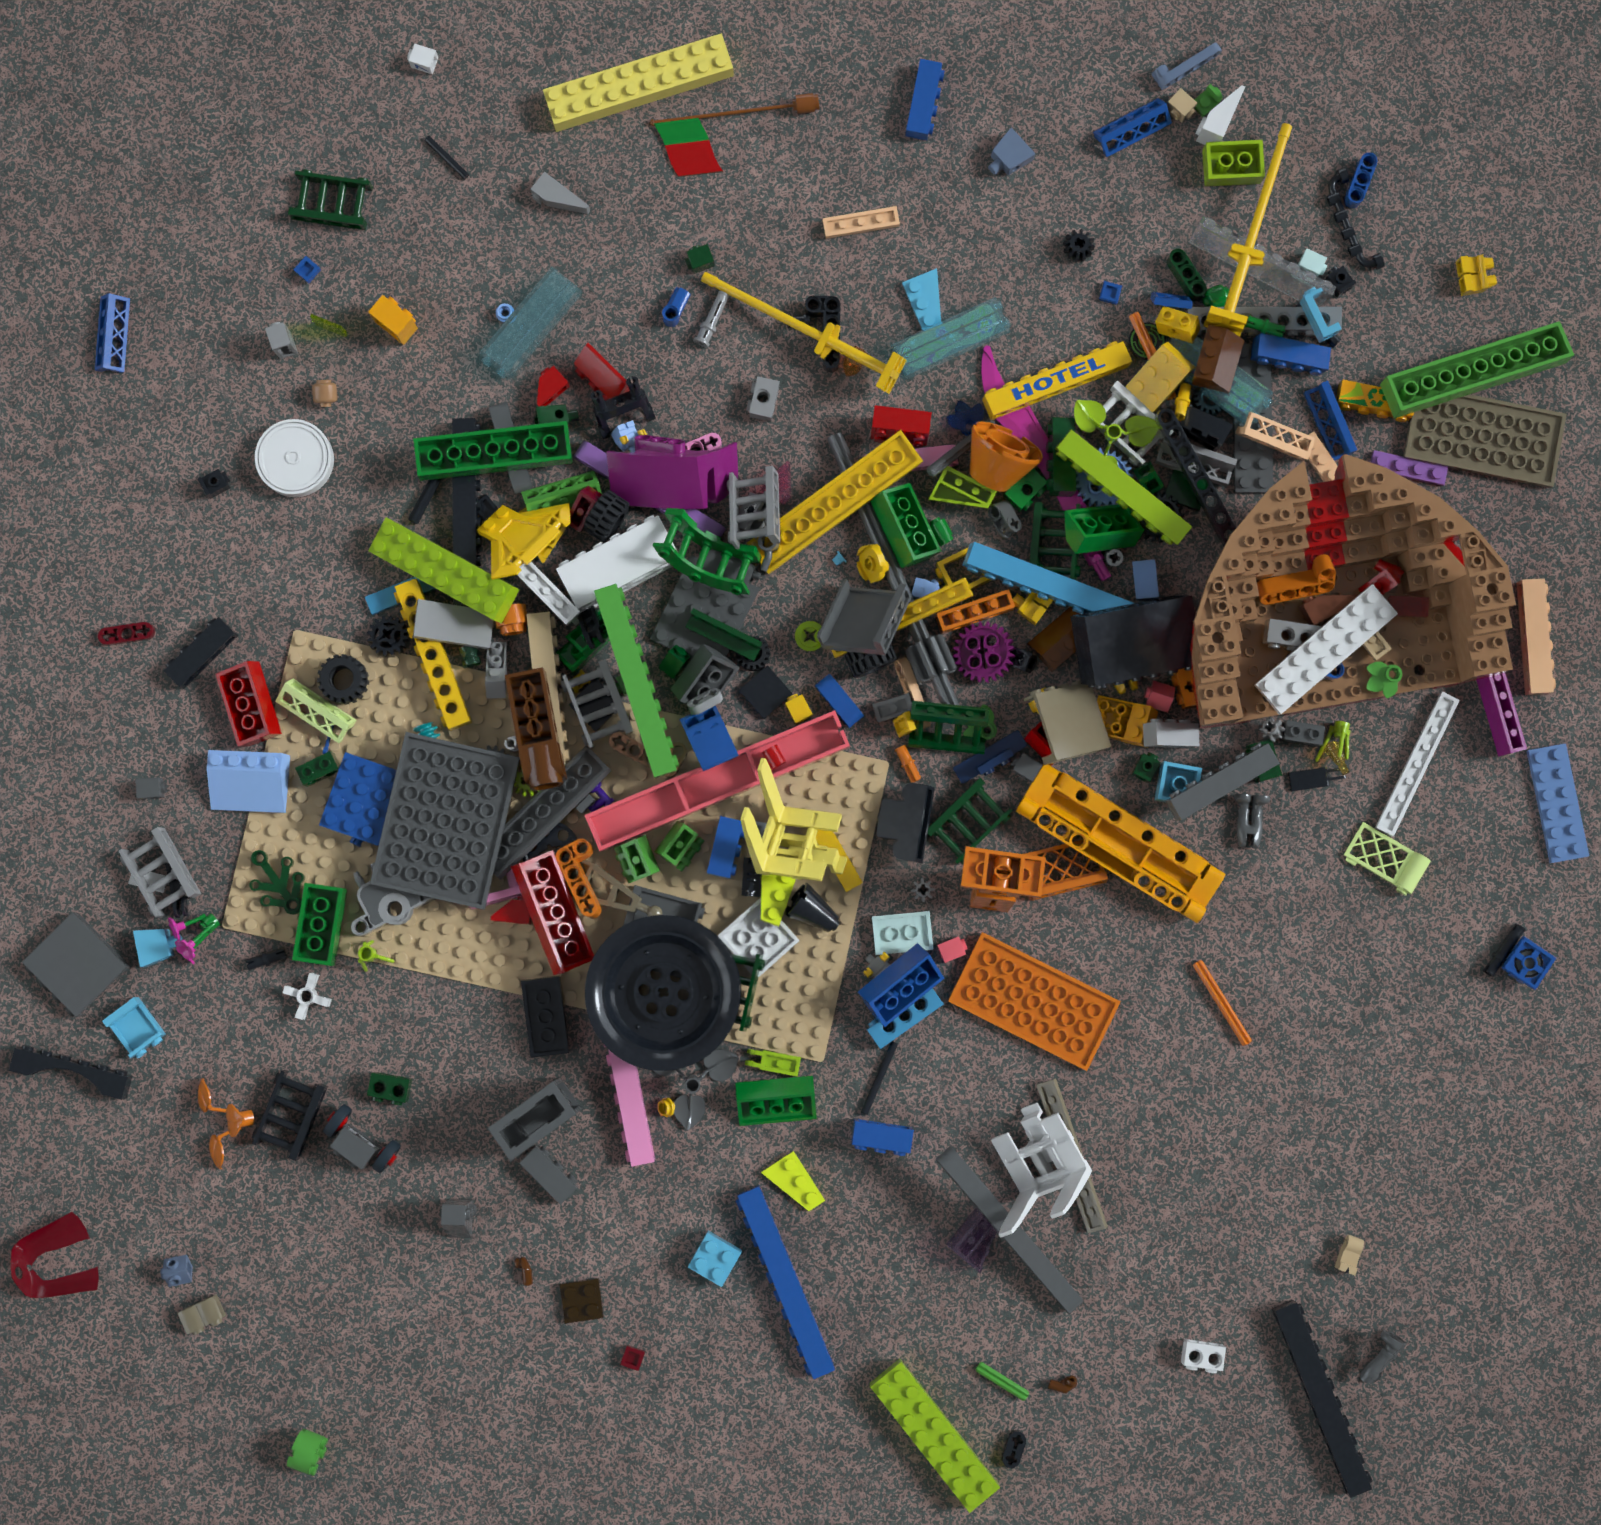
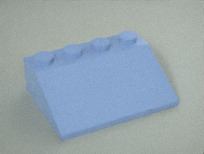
M208 750L207 778L211 810L286 813L290 755L270 752Z

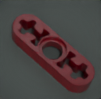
M148 622L105 627L98 632V640L107 646L150 640L155 635V628ZM144 626L150 629L145 636L143 633H136L134 627H136L137 631L144 630ZM124 629L131 630L130 638L124 639L122 637ZM115 630H117L119 640L116 637H110L109 641L103 639V636H106V632L114 635L116 634Z

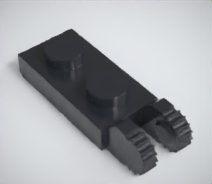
M593 605L578 615L583 637L591 650L595 648L592 638L597 637L598 641L602 644L606 642L602 633L603 628L598 611Z

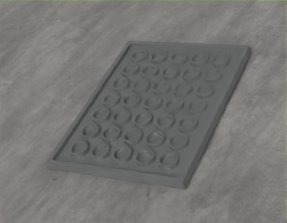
M406 732L370 884L485 910L520 757Z

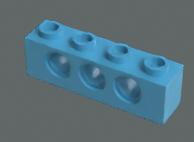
M933 988L921 997L925 1002L924 1008L918 1010L914 1004L906 1009L909 1012V1018L905 1021L900 1020L899 1016L892 1021V1031L885 1032L883 1025L876 1018L868 1023L869 1028L866 1030L880 1049L943 1005V1002Z

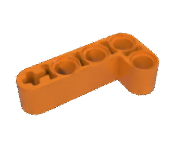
M1326 554L1317 556L1313 560L1311 570L1258 581L1257 587L1260 602L1264 605L1330 592L1335 586L1336 571L1330 557Z
M577 839L560 848L556 852L555 857L581 913L588 918L595 919L600 916L602 909L580 862L592 856L594 848L587 840ZM586 844L587 850L584 853H580V846ZM569 853V860L567 862H563V855ZM577 870V878L571 879V873ZM585 887L586 894L580 897L579 890ZM586 901H588V903L593 906L592 913L588 912L590 907L586 903Z

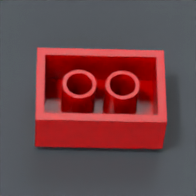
M875 405L870 439L877 443H883L901 430L913 447L927 446L932 412Z

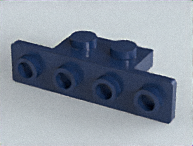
M1016 730L985 748V754H975L954 766L953 770L961 784L983 773L987 776L995 771L993 767L998 764L1004 766L1011 761L1010 757L1025 748L1027 744L1019 730Z

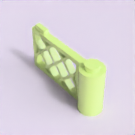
M1362 822L1344 853V856H1346L1345 861L1354 866L1359 864L1397 887L1396 891L1404 896L1413 893L1431 862L1422 854L1412 851ZM1364 828L1371 832L1373 840L1362 841L1361 833ZM1384 839L1388 842L1390 849L1380 852L1377 841ZM1374 842L1377 853L1366 855L1363 844ZM1361 845L1363 856L1355 857L1350 854L1354 846ZM1401 849L1408 853L1404 860L1396 861L1395 850ZM1391 852L1393 863L1383 865L1380 854ZM1377 855L1380 866H1370L1367 857ZM1395 866L1396 874L1393 879L1386 875L1384 867Z

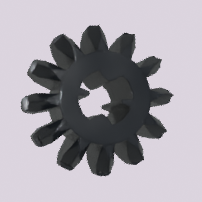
M1082 229L1079 230V233L1072 230L1071 235H1066V240L1063 241V246L1066 248H1064L1063 252L1069 253L1068 259L1074 256L1075 262H1078L1079 257L1082 261L1086 260V256L1091 257V251L1095 249V245L1092 244L1094 238H1088L1089 232L1084 235Z

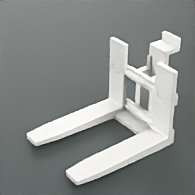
M1038 1103L1021 1109L1024 1115L1021 1124L1030 1140L1025 1147L1017 1149L1008 1132L991 1139L1020 1192L1000 1228V1238L1014 1233L1038 1197L1059 1189L1062 1190L1052 1207L1050 1216L1053 1219L1064 1215L1074 1203L1092 1172L1059 1113L1041 1119L1040 1116L1043 1111ZM1030 1156L1041 1176L1033 1177L1024 1158ZM1053 1161L1057 1170L1054 1171L1049 1162Z

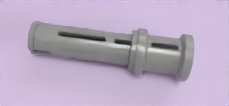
M723 291L718 292L705 322L700 324L701 329L697 337L693 339L696 344L704 348L709 347L712 334L716 332L715 326L730 297L727 293Z

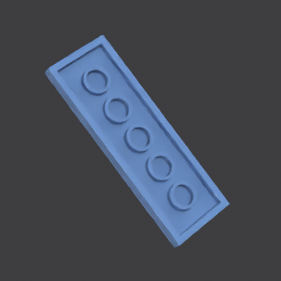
M1566 743L1527 750L1549 862L1555 863L1588 857L1589 852Z

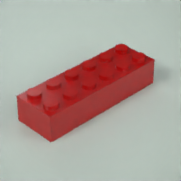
M553 850L511 866L553 975L563 974L592 961L594 953Z

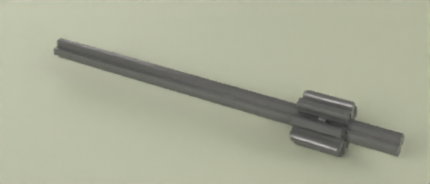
M842 432L829 436L827 441L842 473L855 464ZM869 501L858 509V513L871 543L880 546L884 558L889 564V570L885 572L892 591H896L899 584H907ZM923 619L908 625L907 627L915 645L909 646L905 653L918 684L932 683L941 704L959 705L947 677L957 667L942 634L929 636Z

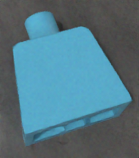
M169 929L133 931L140 967H148L174 956L173 947H177L175 945L177 939L170 935Z

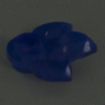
M959 400L955 407V414L948 415L947 420L953 429L960 430L963 435L969 436L972 433V429L967 430L965 426L971 424L973 427L977 422H981L984 417V410L981 403L970 408L966 403Z

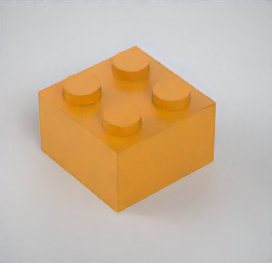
M382 295L368 311L373 321L402 345L418 329L413 315L405 308L402 310L398 303L390 296L386 298Z

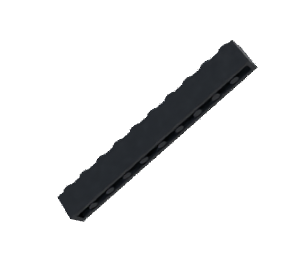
M452 418V434L481 431V425L477 424L475 418ZM478 474L453 477V553L476 566H482V557L478 555V548L482 547L481 536H478L477 531L482 525L481 517H478L477 510H481V499H478V491H481V480H478ZM453 598V605L469 607Z
M1291 1300L1271 1308L1345 1493L1352 1498L1372 1490L1370 1485L1372 1478L1369 1472L1364 1470L1362 1464L1365 1461L1362 1454L1357 1452L1355 1448L1357 1441L1353 1433H1349L1347 1428L1350 1426L1346 1415L1341 1413L1340 1408H1342V1404L1338 1396L1335 1397L1333 1393L1335 1387L1331 1378L1326 1376V1364L1318 1356L1317 1352H1320L1316 1341H1312L1310 1336L1312 1330L1309 1323L1303 1319L1302 1315L1305 1313L1302 1305Z

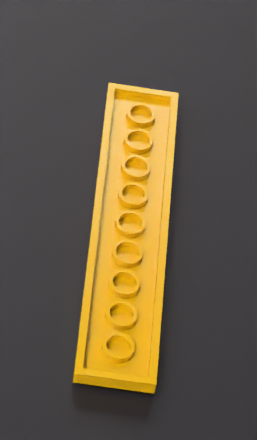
M901 430L780 518V544L777 550L772 552V560L767 570L768 574H771L872 500L878 493L886 490L924 462ZM757 537V539L753 538L747 542V545L757 547L759 553L762 556L760 563L762 564L763 559L765 557V550L761 549L758 545L759 537ZM766 537L764 546L769 548L773 543Z

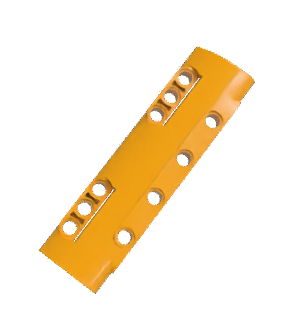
M1043 764L1016 809L1017 813L1037 824L1044 831L1195 923H1199L1204 916L1207 904L1226 875L1209 864L1203 857L1049 764ZM1079 790H1084L1087 796L1085 799L1080 800L1076 797V793ZM1113 810L1120 813L1119 817L1115 820L1109 818V813ZM1042 815H1048L1050 822L1042 824L1039 818ZM1064 825L1067 830L1064 834H1058L1056 827ZM1144 831L1152 832V837L1149 840L1142 838ZM1080 835L1083 837V842L1081 844H1074L1072 841L1073 837ZM1183 851L1185 857L1182 860L1175 859L1176 852ZM1147 876L1149 882L1146 885L1139 884L1138 880L1140 877ZM1159 886L1166 889L1162 895L1155 893V889ZM1174 897L1182 898V902L1179 905H1173L1171 902Z

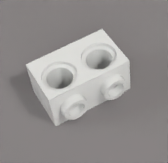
M1184 1339L1181 1363L1189 1370L1205 1368V1371L1209 1373H1217V1370L1223 1371L1226 1347L1223 1344ZM1197 1351V1358L1190 1360V1352ZM1217 1354V1360L1210 1363L1208 1361L1209 1356Z

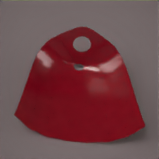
M70 1212L23 1237L13 1246L11 1250V1277L25 1296L30 1298H47L98 1289V1266L52 1280H42L33 1269L31 1271L27 1269V1265L32 1267L37 1257L45 1252L90 1239L80 1218L73 1212ZM16 1267H19L22 1271L21 1279H18L16 1276Z

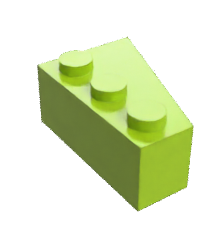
M947 466L932 491L929 501L988 509L997 491L987 488L971 477Z

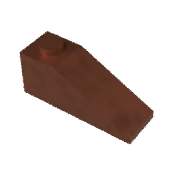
M1312 595L1302 601L1304 604L1299 606V609L1309 625H1316L1340 612L1358 595H1325L1316 598Z

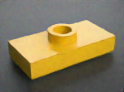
M910 711L902 713L893 720L899 738L906 736L916 729L914 721L910 720Z

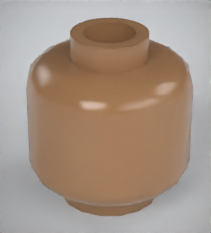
M316 380V383L312 385L313 401L320 403V407H332L331 403L336 402L338 399L336 384L332 383L331 380Z

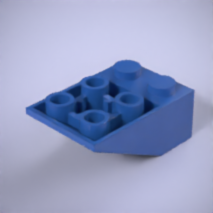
M716 705L700 714H690L679 719L703 771L739 756Z

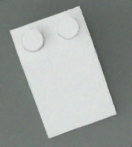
M1241 85L1213 108L1207 118L1203 116L1195 133L1198 135L1196 142L1205 145L1206 142L1222 141L1245 86Z

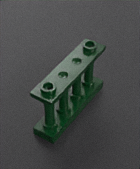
M306 169L301 171L295 170L297 179L302 182L298 205L295 208L289 207L288 215L291 220L366 230L367 222L361 216L365 190L373 191V186L368 179L362 177L351 179L317 174ZM309 182L320 183L317 206L314 210L305 208ZM328 184L339 186L335 211L332 213L325 212L324 210ZM346 187L357 188L354 212L351 216L342 213Z
M1035 502L1030 563L1060 575H1070L1071 579L1077 581V577H1080L1081 567L1078 566L1079 554H1075L1072 549L1046 548L1042 545V538L1046 536L1066 537L1064 529H1046V527H1043L1044 519L1065 518V511L1048 510L1042 502ZM1076 504V509L1083 508L1081 504ZM1044 555L1072 556L1071 567L1043 566L1040 564V560Z
M912 701L910 720H916V729L909 733L908 747L985 754L986 739L980 737L981 728L988 727L990 708ZM924 721L935 722L934 733L923 732ZM943 723L955 724L954 735L942 734ZM962 725L974 726L973 737L961 736Z
M981 778L928 828L927 835L929 837L932 835L938 836L958 857L954 861L956 865L959 862L963 865L965 852L942 831L943 828L941 826L946 821L949 824L952 823L972 844L970 847L975 848L1000 822L1004 825L1012 817L1010 815L1013 811L1011 808L1004 812L984 791L982 786L985 782ZM973 795L979 796L999 817L992 825L970 804L969 799ZM959 808L965 809L985 830L978 839L957 818L955 812Z
M732 954L737 964L753 967L751 979L740 976L741 985L749 986L747 998L741 997L740 1004L745 1005L742 1017L737 1016L735 1020L736 1024H740L739 1031L743 1032L747 1031V1028L751 1026L752 1017H750L759 978L758 975L759 971H763L765 966L763 955L756 954L755 959Z

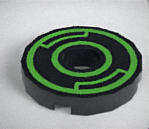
M1146 322L1144 325L1157 351L1162 344L1166 343V336L1158 333L1156 324ZM1133 329L1129 335L1128 347L1137 359L1148 361L1138 336Z

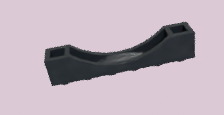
M29 1045L14 1048L8 1071L23 1075H33L46 1069H66L79 1073L89 1079L102 1095L120 1100L127 1099L133 1076L127 1075L128 1071L116 1069V1071L108 1070L109 1066L97 1064V1067L92 1066L90 1061L79 1059L78 1062L73 1061L71 1056L60 1054L59 1057L53 1056L52 1051L41 1049V1052L34 1051V1047Z

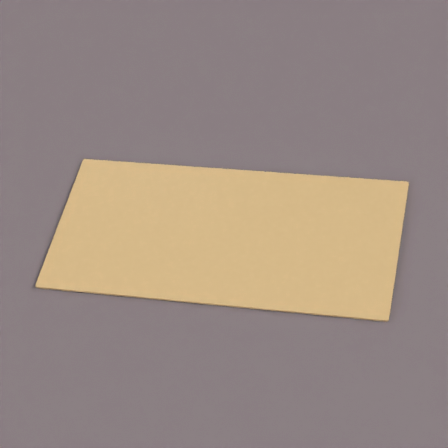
M300 630L293 632L279 693L284 684L294 678L357 720L354 726L348 729L341 743H337L333 739L330 740L328 752L335 753L340 765L345 752L397 770L405 733L418 734L419 732H414L413 728L429 722H433L432 726H438L434 733H439L440 736L436 739L487 750L488 745L492 750L496 745L499 748L498 751L505 749L504 754L520 757L519 751H511L504 745L508 737L516 736L507 688L506 698H487L485 686L486 672L450 664L472 723L450 731L448 727L444 728L440 717L443 714L441 709L437 710L434 703L436 696L434 691L431 692L428 687L427 681H429L428 674H424L420 664L423 661L421 657L403 653L399 654L398 652H394L395 657H392L390 653H388L387 657H384L383 652L377 655L376 649L372 650L367 645ZM341 654H346L347 656L354 657L365 666L366 672L369 674V677H367L369 685L366 686L368 690L362 694L363 697L361 699H356L357 702L355 703L350 702L345 705L331 701L322 694L323 692L318 687L320 686L317 682V678H319L318 670L321 671L322 663L326 664V659L329 657L331 659L334 658L333 655L341 656ZM441 668L434 671L435 678H439L443 674ZM342 669L336 673L333 681L336 689L345 690L351 686L353 682L351 670ZM444 686L440 691L441 695H448L450 688ZM559 688V691L563 692L564 696L561 710L565 711L566 716L563 730H567L568 735L565 749H569L571 760L585 747L581 735H584L577 713L569 706L572 700L568 691L564 692L563 689ZM573 691V693H574V695H575V698H576L580 693H577V694H576V693ZM286 692L283 700L288 703H294L292 695ZM276 702L274 710L282 734L268 739L264 752L290 755L286 813L249 812L222 922L223 928L295 944L300 913L291 915L285 911L284 907L263 906L260 899L264 895H270L273 899L284 900V898L277 892L253 891L249 887V883L254 879L260 880L263 883L273 884L262 867L253 864L251 861L252 853L261 850L267 853L268 863L279 878L282 870V858L291 857L294 860V865L290 868L287 890L290 894L292 893L294 884L292 880L293 874L296 872L303 873L305 881L301 883L299 894L301 899L304 883L347 889L337 954L359 958L358 951L363 946V943L374 940L370 947H373L378 955L393 959L394 963L376 958L372 962L522 995L521 980L560 976L564 1005L586 1009L585 982L592 961L563 974L553 975L532 919L531 925L490 920V916L512 899L488 905L485 910L479 908L472 910L466 905L434 899L417 909H413V915L404 924L393 925L387 923V925L368 935L359 936L354 934L351 930L352 922L365 915L357 898L359 887L353 873L358 871L365 883L371 881L373 872L370 865L376 860L379 846L363 841L361 847H358L349 842L352 838L351 836L319 826L337 773L306 787L302 784L295 768L323 755L327 735ZM623 703L634 733L626 736L643 744L631 704ZM299 704L301 712L304 714L310 713L307 705ZM450 704L447 708V712L452 714L456 711L455 704ZM659 711L660 718L664 717L668 728L664 730L666 737L670 736L672 744L675 742L683 743L687 749V756L679 772L674 777L701 767L679 720L685 716ZM618 713L614 714L599 730L618 724L617 721H620ZM315 715L318 723L326 724L322 715ZM585 723L589 734L594 733L595 731ZM334 725L333 733L339 736L342 729ZM725 725L737 751L772 737V735ZM612 734L592 741L595 748L591 750L611 770L601 781V788L610 799L613 798L615 800L612 803L672 779L665 776L654 778L650 768L615 751L609 744ZM621 737L618 740L615 739V746L617 747L618 744L624 746L625 750L623 751L626 752L627 745L621 741ZM633 746L630 754L633 756L639 755L640 747ZM676 747L673 750V754H676L677 757L681 756L684 752L682 747ZM841 751L774 779L785 807L842 814L838 831L834 832L863 882L889 763L884 760ZM521 761L519 762V767H518V771H519V772H521V769H520ZM761 785L676 820L686 824L704 840V843L701 845L702 849L699 853L696 852L690 860L691 864L688 867L686 866L682 872L675 865L668 863L654 852L676 821L622 843L625 844L646 835L660 869L659 872L629 884L626 877L622 875L623 869L620 862L616 860L615 847L603 852L599 851L585 818L586 814L591 813L589 809L582 814L576 809L577 804L560 821V823L568 826L575 833L577 839H585L593 845L594 852L586 860L601 867L631 891H633L634 885L702 903V908H705L703 918L698 919V923L710 929L717 936L761 898L741 896L744 857L750 858L745 839L740 838L739 841L742 849L740 857L735 858L734 864L738 865L735 876H731V879L707 874L720 816L741 821L744 807H748L755 821L768 822L769 813ZM518 787L513 788L506 823L534 797L530 796L529 791L527 796L523 797V790L517 794L515 791ZM595 792L589 793L596 801L599 799ZM786 825L784 832L806 835L808 828ZM561 830L558 833L559 840H567L568 832ZM586 844L580 846V853H584L587 850ZM537 845L530 852L535 851ZM548 845V849L544 852H541L540 854L552 850L554 851L556 850V848H560L561 846L551 847V845ZM779 846L781 849H789V847ZM569 853L564 854L566 859L570 858ZM259 855L257 859L259 862H262L264 857ZM286 859L284 862L286 866H289L291 863L289 859ZM826 866L822 881L796 879L787 905L791 907L792 901L790 899L801 885L808 883L839 916V926L835 931L826 932L789 918L784 913L781 920L800 941L759 976L750 1017H752L750 1028H747V1031L744 1032L739 1031L740 1024L734 1023L724 1041L818 1062L824 1060L863 885L862 883L852 890L845 892L836 874L831 873L829 866ZM594 871L589 883L597 898L607 900L613 884ZM298 874L295 877V879L297 882L301 881L302 877L300 874ZM493 874L489 894L509 889L506 875L500 880ZM254 882L253 888L257 889L259 887V883ZM620 890L615 902L629 906L631 898ZM268 897L264 899V903L267 905L270 902ZM572 897L595 955L604 941L624 925L627 911L600 905L602 909L600 916L591 919L581 913L574 897ZM293 901L291 903V908L295 909L297 907V903ZM586 901V903H587V904L589 905V907H590V909L588 910V912L592 913V912H593V911H592L593 906L590 905V904ZM394 902L390 906L391 914L398 916L402 912V905L399 902ZM364 922L358 923L357 929L359 932L365 931L366 925ZM736 963L739 975L751 979L752 974L746 967ZM651 971V977L658 980L661 977V973ZM670 975L671 980L674 982H678L681 979ZM642 984L639 987L640 994L648 995L649 987L646 984ZM741 985V997L747 998L749 986ZM667 987L659 989L661 997L669 995ZM680 989L678 996L680 999L686 1000L689 993L686 989ZM650 1002L647 1005V1011L654 1014L657 1011V1005ZM740 1004L737 1016L742 1017L745 1005ZM668 1005L666 1012L668 1015L674 1016L677 1013V1008L674 1005Z

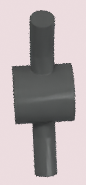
M764 518L765 526H767V520ZM760 536L758 538V545L761 549L765 550V557L760 569L767 572L772 560V552L777 550L780 543H775L766 548L764 546L766 536Z

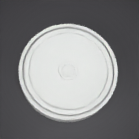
M288 419L272 425L262 434L255 450V465L261 479L272 490L288 497H303L316 492L327 482L333 470L334 454L329 440L315 425L304 420Z

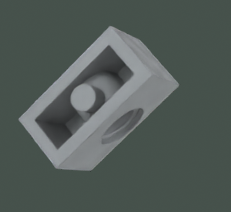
M757 376V381H753L751 393H754L753 398L748 400L746 411H749V417L772 422L780 381ZM765 395L768 400L762 403L758 401V397Z

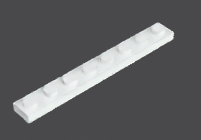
M1440 692L1375 829L1391 837L1395 835L1460 701L1459 699L1445 692Z

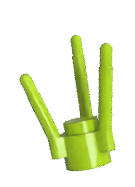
M1335 721L1334 726L1329 727V732L1315 758L1316 762L1319 761L1333 733L1335 738L1340 739L1338 757L1342 756L1345 739V759L1348 760L1349 723Z
M374 940L364 942L358 951V963L361 964L364 972L368 971L365 962H372L375 958L394 963L393 959L378 955L376 950L370 947Z

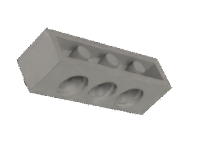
M1268 619L1265 621L1262 643L1268 644V648L1279 649L1282 646L1287 647L1288 651H1294L1302 644L1300 640L1301 634H1305L1309 638L1322 626ZM1282 631L1288 633L1289 639L1287 641L1282 639Z

